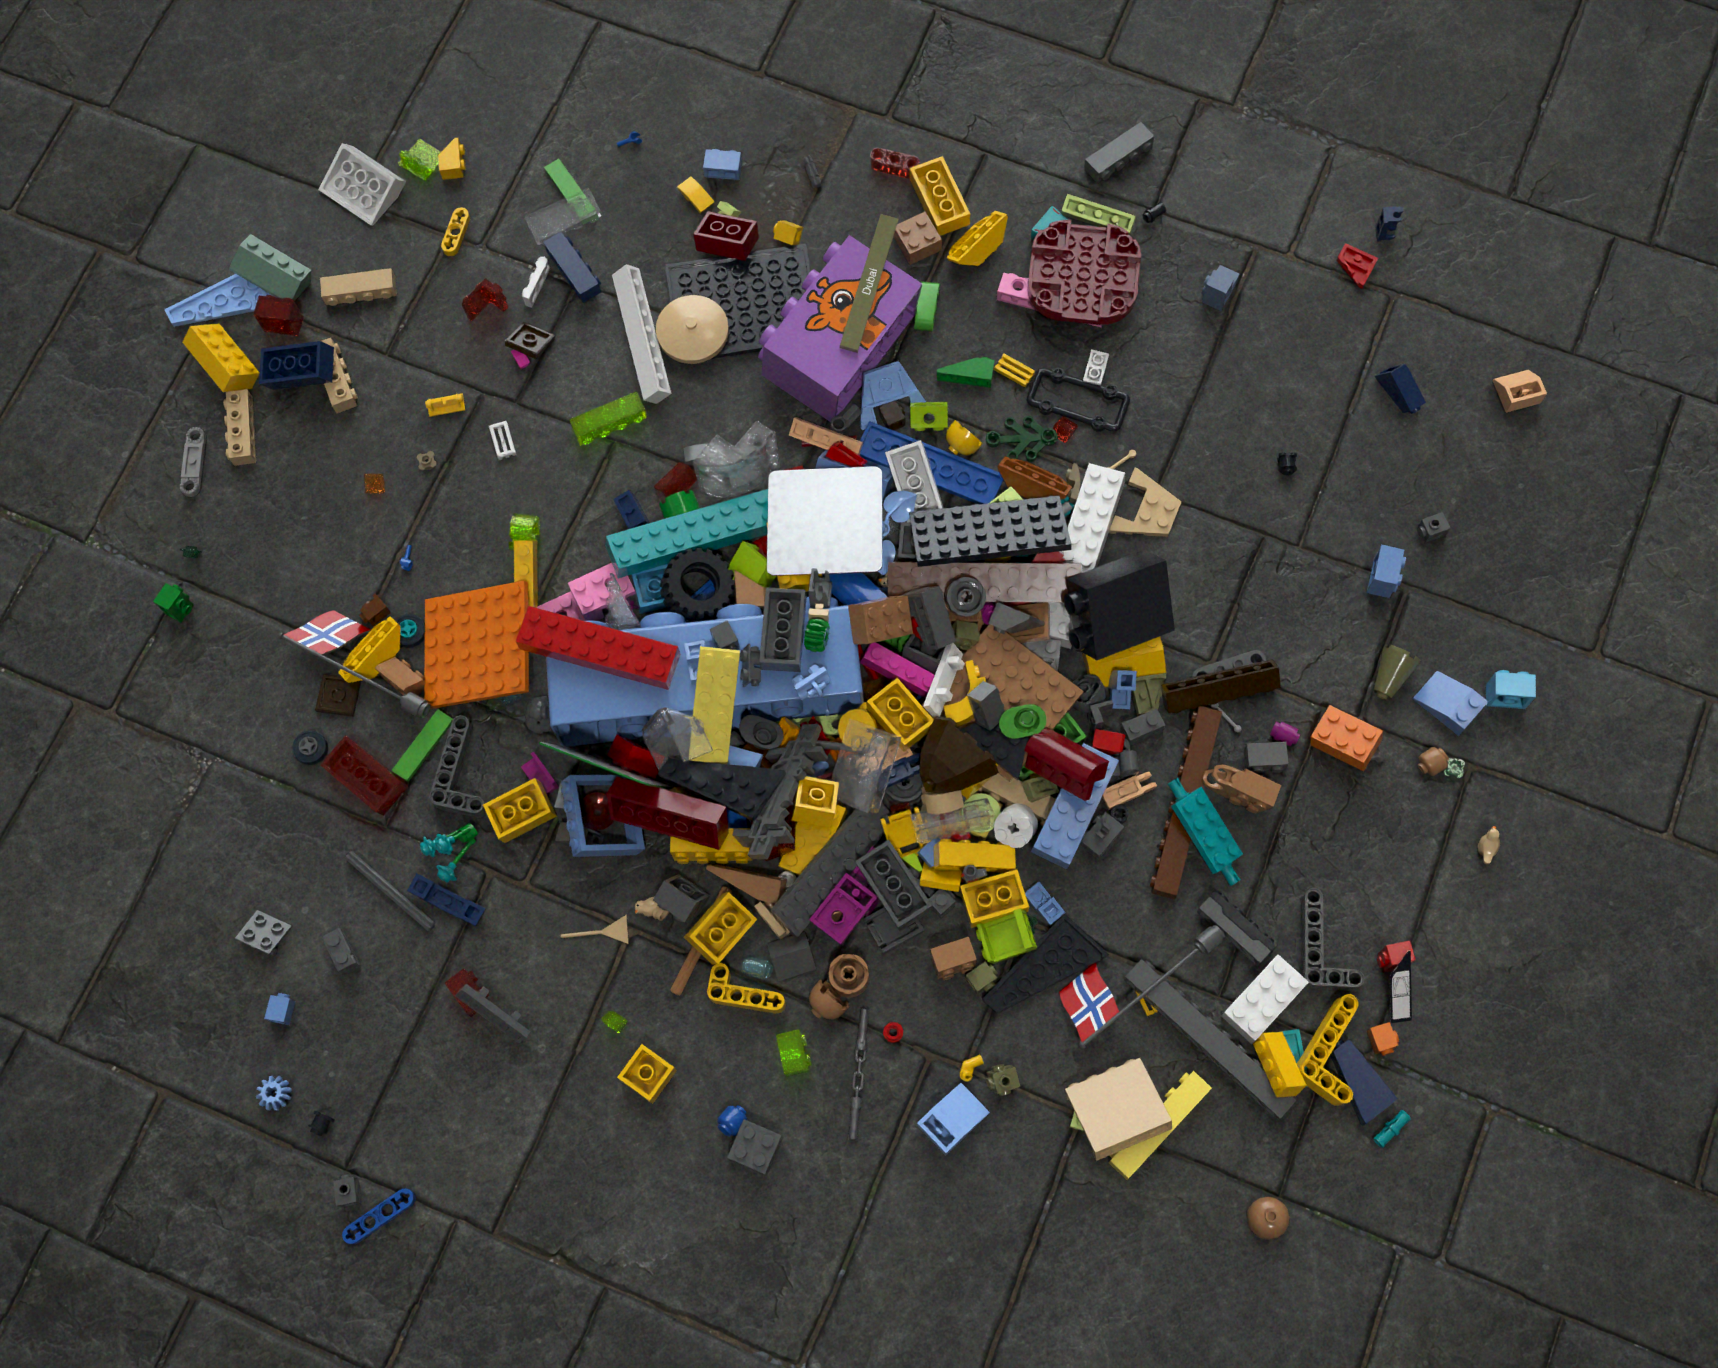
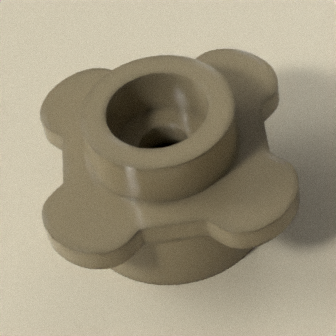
M428 451L426 454L420 453L417 455L416 458L419 461L418 467L420 470H430L436 467L437 463L434 460V452Z

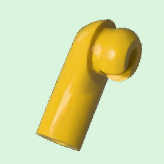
M981 1055L972 1057L962 1063L959 1072L962 1080L970 1081L973 1077L974 1068L984 1064Z

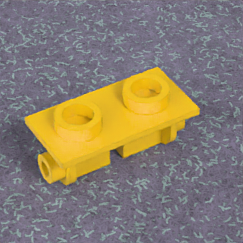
M463 393L425 401L429 417L465 410Z

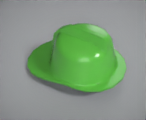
M1034 704L1013 707L1001 715L999 727L1001 732L1009 738L1031 736L1040 733L1044 729L1046 714L1039 706Z

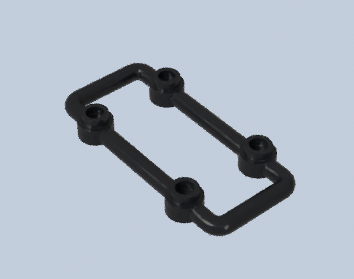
M1047 368L1038 369L1026 399L1027 403L1032 407L1038 408L1042 415H1050L1051 413L1089 424L1096 432H1101L1104 429L1112 432L1118 431L1122 426L1130 403L1128 394L1118 391L1115 385L1099 386L1083 382L1082 379L1066 375L1062 368H1054L1053 370ZM1042 375L1050 377L1051 381L1055 384H1061L1064 381L1102 393L1106 400L1122 399L1123 401L1115 424L1106 422V419L1100 415L1092 418L1054 406L1053 402L1049 399H1043L1042 401L1034 400Z

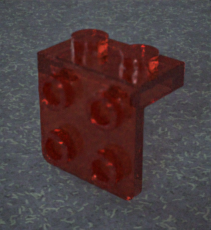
M486 278L479 282L471 294L463 299L462 307L467 318L473 321L490 302L504 312L508 305L506 302L507 298L502 293L503 289L497 283L493 284Z

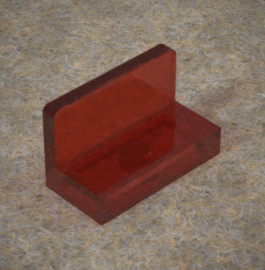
M679 462L654 488L662 492L665 497H668L680 491L686 492L699 478L689 465Z

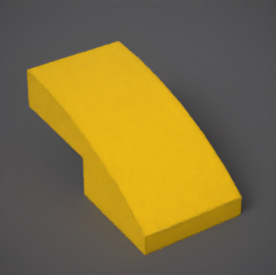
M691 176L677 186L686 200L690 201L700 214L714 204V200Z

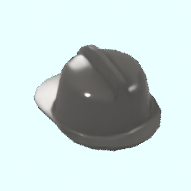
M748 715L739 724L741 736L745 741L753 744L758 749L777 748L784 739L781 727L777 723L762 717Z

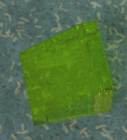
M614 1011L608 1012L601 1018L605 1025L617 1033H621L628 1022L627 1019Z

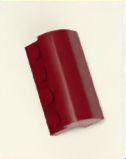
M1049 728L1034 734L1024 749L1028 753L1025 768L1084 801L1090 800L1094 783L1105 778L1109 764L1108 760Z

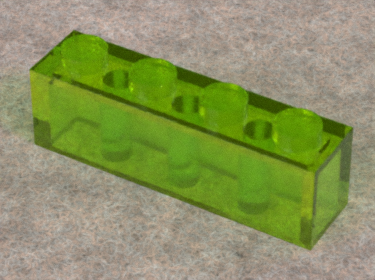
M636 391L571 418L569 421L579 445L589 444L599 437H606L616 430H623L630 424L642 422L647 418V414Z

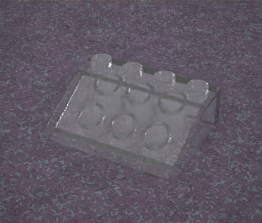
M849 719L831 781L839 782L837 799L866 813H879L901 737Z

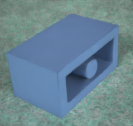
M706 149L703 165L705 177L740 180L742 167L741 152Z

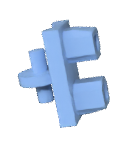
M815 664L808 670L810 675L805 679L802 675L793 678L794 688L801 701L814 694H817L819 697L823 696L821 690L827 686L826 684L831 682L824 666L820 668Z

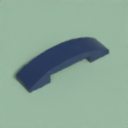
M416 874L407 889L408 892L473 926H477L486 910L482 906L454 894L419 874Z

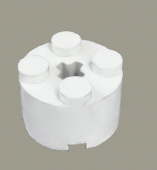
M1019 803L1006 807L996 818L994 824L995 838L1011 848L1023 847L1034 836L1038 828V820L1032 809Z

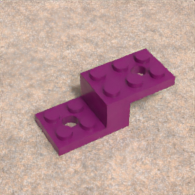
M872 846L871 849H870L867 853H869L870 851H872V850L875 849V848ZM856 866L850 875L846 873L809 921L842 945L864 916H869L880 901ZM841 912L843 919L840 922H834L832 920L833 913Z

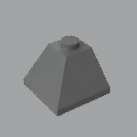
M997 602L988 624L995 626L994 630L999 633L1005 634V631L1013 634L1044 626L1045 622Z

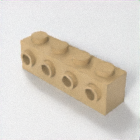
M331 338L322 340V342L334 347L332 383H325L324 385L332 407L336 413H340L356 407L355 399L358 397L355 389L350 387L352 380L349 373H345L344 369L347 366L344 359L339 357L341 350L338 343L334 344Z
M248 389L226 392L224 407L227 410V416L224 417L227 426V432H225L226 442L228 443V449H226L227 459H230L234 466L256 463L253 397Z

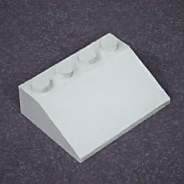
M342 143L318 190L373 226L398 198L406 181L354 146Z

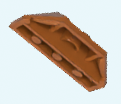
M1005 456L997 467L1007 487H1012L1020 496L1028 499L1060 496V500L1067 497L1072 489V486L1067 484L1060 476L1027 461L1011 459Z

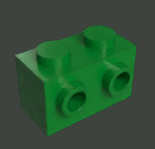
M165 583L153 602L165 615L181 623L190 614L194 604L189 600L190 596L184 593L182 588L175 584L170 586Z

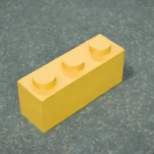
M1283 1032L1262 1033L1253 1043V1046L1276 1097L1297 1096L1307 1085Z

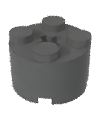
M963 577L953 581L945 592V603L948 610L959 617H969L977 614L986 602V592L983 586L976 579L970 577ZM965 592L970 597L966 602H964V599H961V595Z

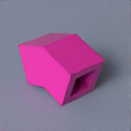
M516 350L511 351L520 370L531 365L525 354Z

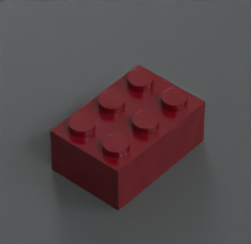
M709 211L693 234L696 251L746 261L759 239L757 221Z

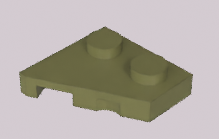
M1166 673L1136 677V691H1131L1137 717L1159 708V700L1162 696L1161 685L1166 679Z

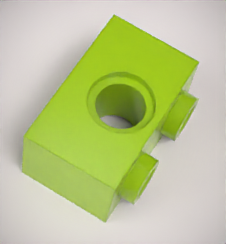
M947 402L910 403L911 428H914L915 431H924L925 428H933V430L940 431L948 428ZM931 413L934 415V418L927 421L924 419V415Z

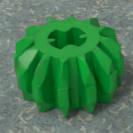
M810 619L804 636L806 650L811 652H823L825 650L830 634L828 621Z

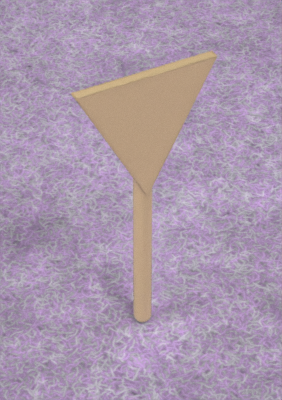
M627 915L602 930L561 934L560 937L568 938L603 934L629 944Z

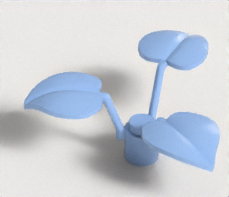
M896 491L885 498L883 508L889 513H887L885 521L882 520V539L890 531L888 524L890 516L896 522H905L910 519L909 512H914L917 497L915 493ZM889 540L882 541V568L878 571L882 575L888 572V562H894L895 547Z

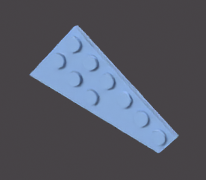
M234 274L164 310L175 327L285 306V303L239 275Z

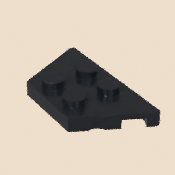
M976 723L960 729L963 734L967 732L978 742L976 745L985 752L987 750L994 757L995 763L1018 781L1025 757L1024 749L1029 741L1027 736L1009 738L1001 732L999 723L991 730Z

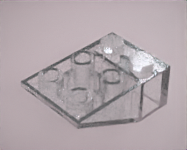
M610 573V581H607L609 598H606V606L609 612L605 617L606 624L616 630L640 628V623L614 574Z

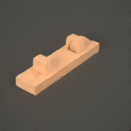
M797 417L793 419L789 436L829 450L837 441L841 442L843 440V445L860 455L863 446L861 441Z

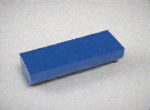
M863 573L830 574L832 594L844 606L887 597Z

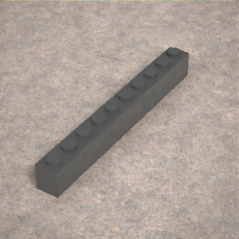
M1141 959L1123 980L1140 995L1163 975H1158L1154 971L1155 967L1147 960L1144 962ZM1167 978L1143 997L1274 1119H1281L1296 1102L1293 1096L1276 1097L1268 1077L1262 1069V1064L1253 1058L1252 1060L1246 1055L1247 1051L1238 1044L1236 1046L1231 1041L1232 1038L1224 1030L1220 1031L1215 1027L1216 1023L1208 1016H1203L1200 1013L1201 1009L1195 1003H1189L1181 990L1170 986V981Z

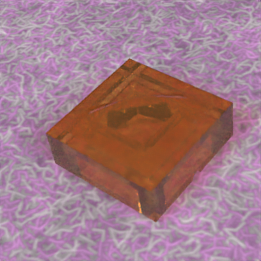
M364 474L365 493L385 492L383 474Z

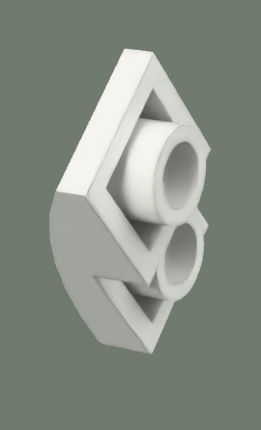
M1091 350L1083 382L1101 386L1109 358L1108 353Z

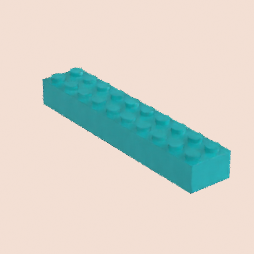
M768 489L606 536L605 546L617 578L668 564L678 553L683 554L687 549H692V552L696 548H702L703 552H706L707 549L713 551L768 534L766 524L768 523Z

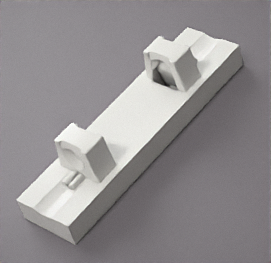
M954 643L945 647L923 705L933 718L936 716L940 717L945 702L951 701L953 694L950 692V688L956 672L963 669L965 664L961 660L963 653Z

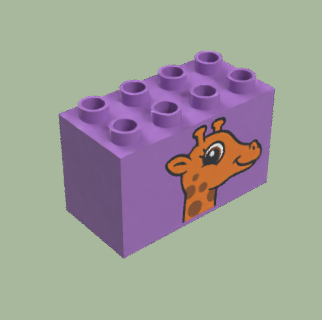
M850 235L842 245L836 242L831 244L823 257V261L827 263L820 273L813 269L807 275L802 284V288L806 292L799 300L791 297L786 302L780 314L785 319L778 328L769 325L759 340V344L763 346L758 355V358L762 360V376L830 422L833 417L838 416L846 408L861 388L863 372L877 367L916 315L922 283L886 260L858 353L840 348L870 250Z

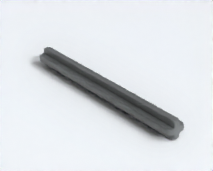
M353 851L346 855L345 859L427 931L432 930L435 923Z

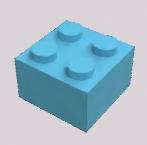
M1500 670L1495 672L1486 683V700L1488 701L1486 706L1526 709L1536 697V675H1531L1528 672L1509 673L1507 670Z

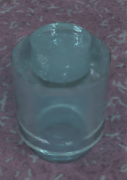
M746 957L742 966V973L746 974V976L766 980L767 976L770 977L773 970L770 960L756 957Z

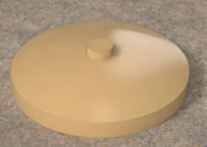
M698 295L683 296L673 300L661 311L656 323V335L661 349L670 358L687 364L705 362L716 356L725 346L729 334L728 320L723 309L713 300Z

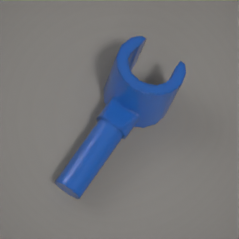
M634 131L631 132L629 138L617 142L618 147L631 142L636 144L642 143V139L637 138L641 134Z
M407 545L404 558L400 560L402 569L410 571L413 566V561L409 560L411 545Z

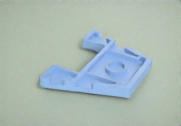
M899 361L863 372L860 414L861 430L866 429L869 421L877 424L873 407L907 396L910 403L926 402Z

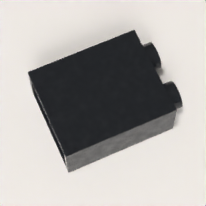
M1143 550L1066 579L1068 594L1064 595L1063 600L1068 614L1072 616L1073 629L1069 631V641L1077 652L1081 651L1097 661L1175 631L1167 561L1151 552Z

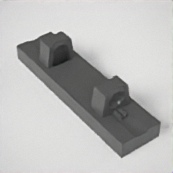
M467 984L459 989L455 997L517 1043H521L527 1038L530 1031L518 1023L521 1014L515 1010L509 1016L485 997L489 990L484 986L478 992Z

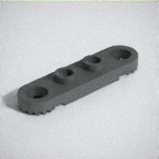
M1253 650L1197 668L1193 672L1192 678L1196 677L1199 673L1206 675L1253 664L1251 662V657L1253 656L1259 657L1261 662L1266 661V657L1263 652Z

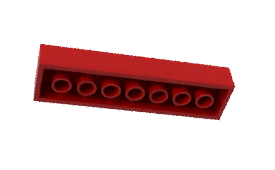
M531 606L527 608L515 641L520 650L669 690L681 655L678 646Z

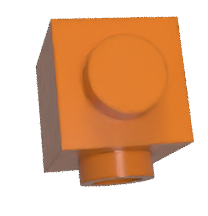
M1390 1022L1367 1030L1375 1054L1381 1053L1382 1056L1394 1053L1393 1049L1398 1046L1399 1037L1397 1032L1392 1030Z

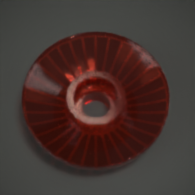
M594 792L581 800V817L585 827L598 831L604 830L614 823L615 820H612L610 817L607 794ZM596 810H599L601 812V815L595 816L594 812Z

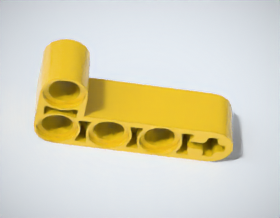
M723 963L715 964L712 967L707 994L713 1003L769 1013H781L785 1009L786 1002L781 993L729 985L731 973L728 967ZM723 969L726 971L724 977H716L718 970ZM715 989L722 990V995L718 998L712 996ZM735 992L742 994V998L738 1001L732 1000V995ZM753 996H761V1002L759 1004H753L751 1002ZM766 997H768V1000L770 1001V1002H767V1006H765V1004H766ZM776 999H779V1002L781 1004H777V1007H774L773 1003L771 1002H775Z

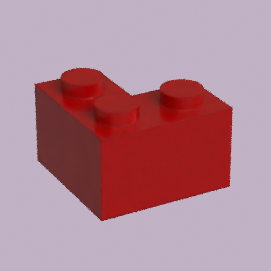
M616 734L607 756L613 759L612 763L621 766V769L632 772V770L637 771V775L645 778L648 776L656 778L665 758L658 752L643 747L633 740Z

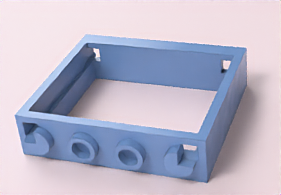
M569 775L561 781V792L564 797L563 807L567 816L566 827L570 835L569 846L572 848L573 857L637 855L645 850L642 828L624 823L627 844L586 845L577 785H612L617 776L621 778L626 777L621 775Z

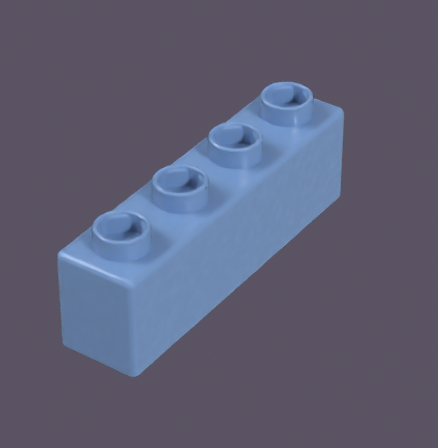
M807 597V600H806L804 636H805L806 626L808 625V622H809V618H808V613H809V608H810L809 597ZM831 597L830 608H823L829 609L830 627L829 640L823 652L806 650L803 636L801 672L761 670L759 686H751V683H749L746 687H743V681L740 679L742 662L739 657L731 729L739 728L741 720L748 715H756L773 722L780 721L782 717L798 719L836 714L843 716L846 712L857 709L864 703L858 644L853 643L848 605L839 606L838 601ZM752 604L729 605L717 612L716 620L686 623L685 617L681 614L660 612L650 614L641 619L640 628L620 630L678 646L681 655L669 690L546 657L550 727L561 746L568 747L613 742L616 734L633 740L638 737H661L691 733L696 684L692 685L685 643L704 640L705 647L718 648L711 636L710 629L728 621L739 642L737 650L741 652L748 644H750V648L756 646L760 650L763 627L762 610ZM588 620V621H587V622H590V623H594V624H598V625H601V626L609 627L606 623H603V622H600V621H593V620ZM815 664L820 668L824 666L831 682L826 684L827 686L821 690L823 696L819 697L817 694H814L801 701L794 688L793 678L802 675L805 679L810 675L808 672L810 667ZM754 665V668H761L758 665Z

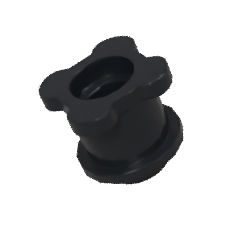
M1281 452L1278 454L1277 462L1280 463L1278 468L1280 473L1289 476L1297 471V466L1295 465L1297 453Z
M314 1111L316 1116L312 1124L308 1125L311 1127L310 1132L318 1136H322L323 1133L327 1134L326 1130L330 1122L334 1123L335 1119Z

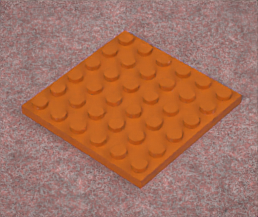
M519 581L425 599L424 699L431 705L430 709L529 692V652L520 650L515 642L528 608V582Z

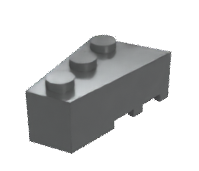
M940 586L917 588L900 595H908L911 617L914 616L919 626L916 629L927 650L940 649L956 642L955 632L949 619V612L946 609Z

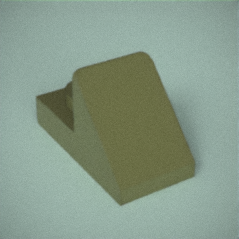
M1043 777L1022 782L1024 792L1030 802L1038 801L1059 792L1057 785Z

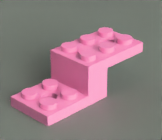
M610 563L569 582L570 592L537 608L557 614L564 612L568 617L583 621H598L604 618L603 608L634 595L636 592L629 577L617 578L614 567ZM610 580L616 582L615 586L612 588H607L605 586L606 583Z

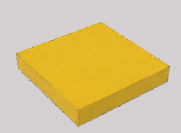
M924 862L919 885L959 892L963 871L934 869V866L929 867Z

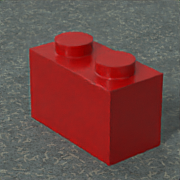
M1405 941L1386 945L1378 953L1377 962L1379 967H1382L1383 972L1394 971L1409 950L1411 951V964L1416 960L1411 942Z

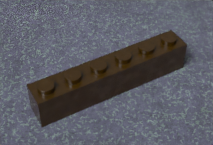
M1273 659L1161 685L1163 705L1168 713H1179L1186 709H1197L1199 706L1214 705L1221 701L1235 700L1238 697L1253 696L1256 693L1271 692L1281 688L1279 667Z

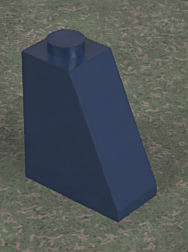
M1406 363L1389 367L1375 375L1377 381L1402 413L1410 412L1413 414L1421 409V405L1426 403Z

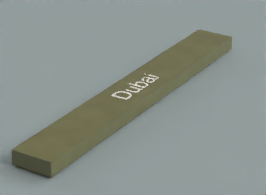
M880 214L840 343V348L858 353L897 227V218Z

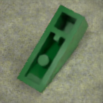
M988 357L973 358L937 369V381L991 388L995 360H991Z

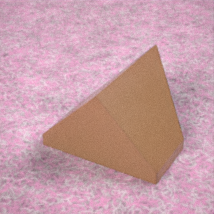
M735 570V604H752L759 608L764 607L766 588Z

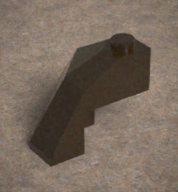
M936 716L922 748L920 777L926 792L944 794L963 790L999 773L993 755L987 750L985 752L976 745L978 742L967 732L963 734L956 727L957 723L952 718Z

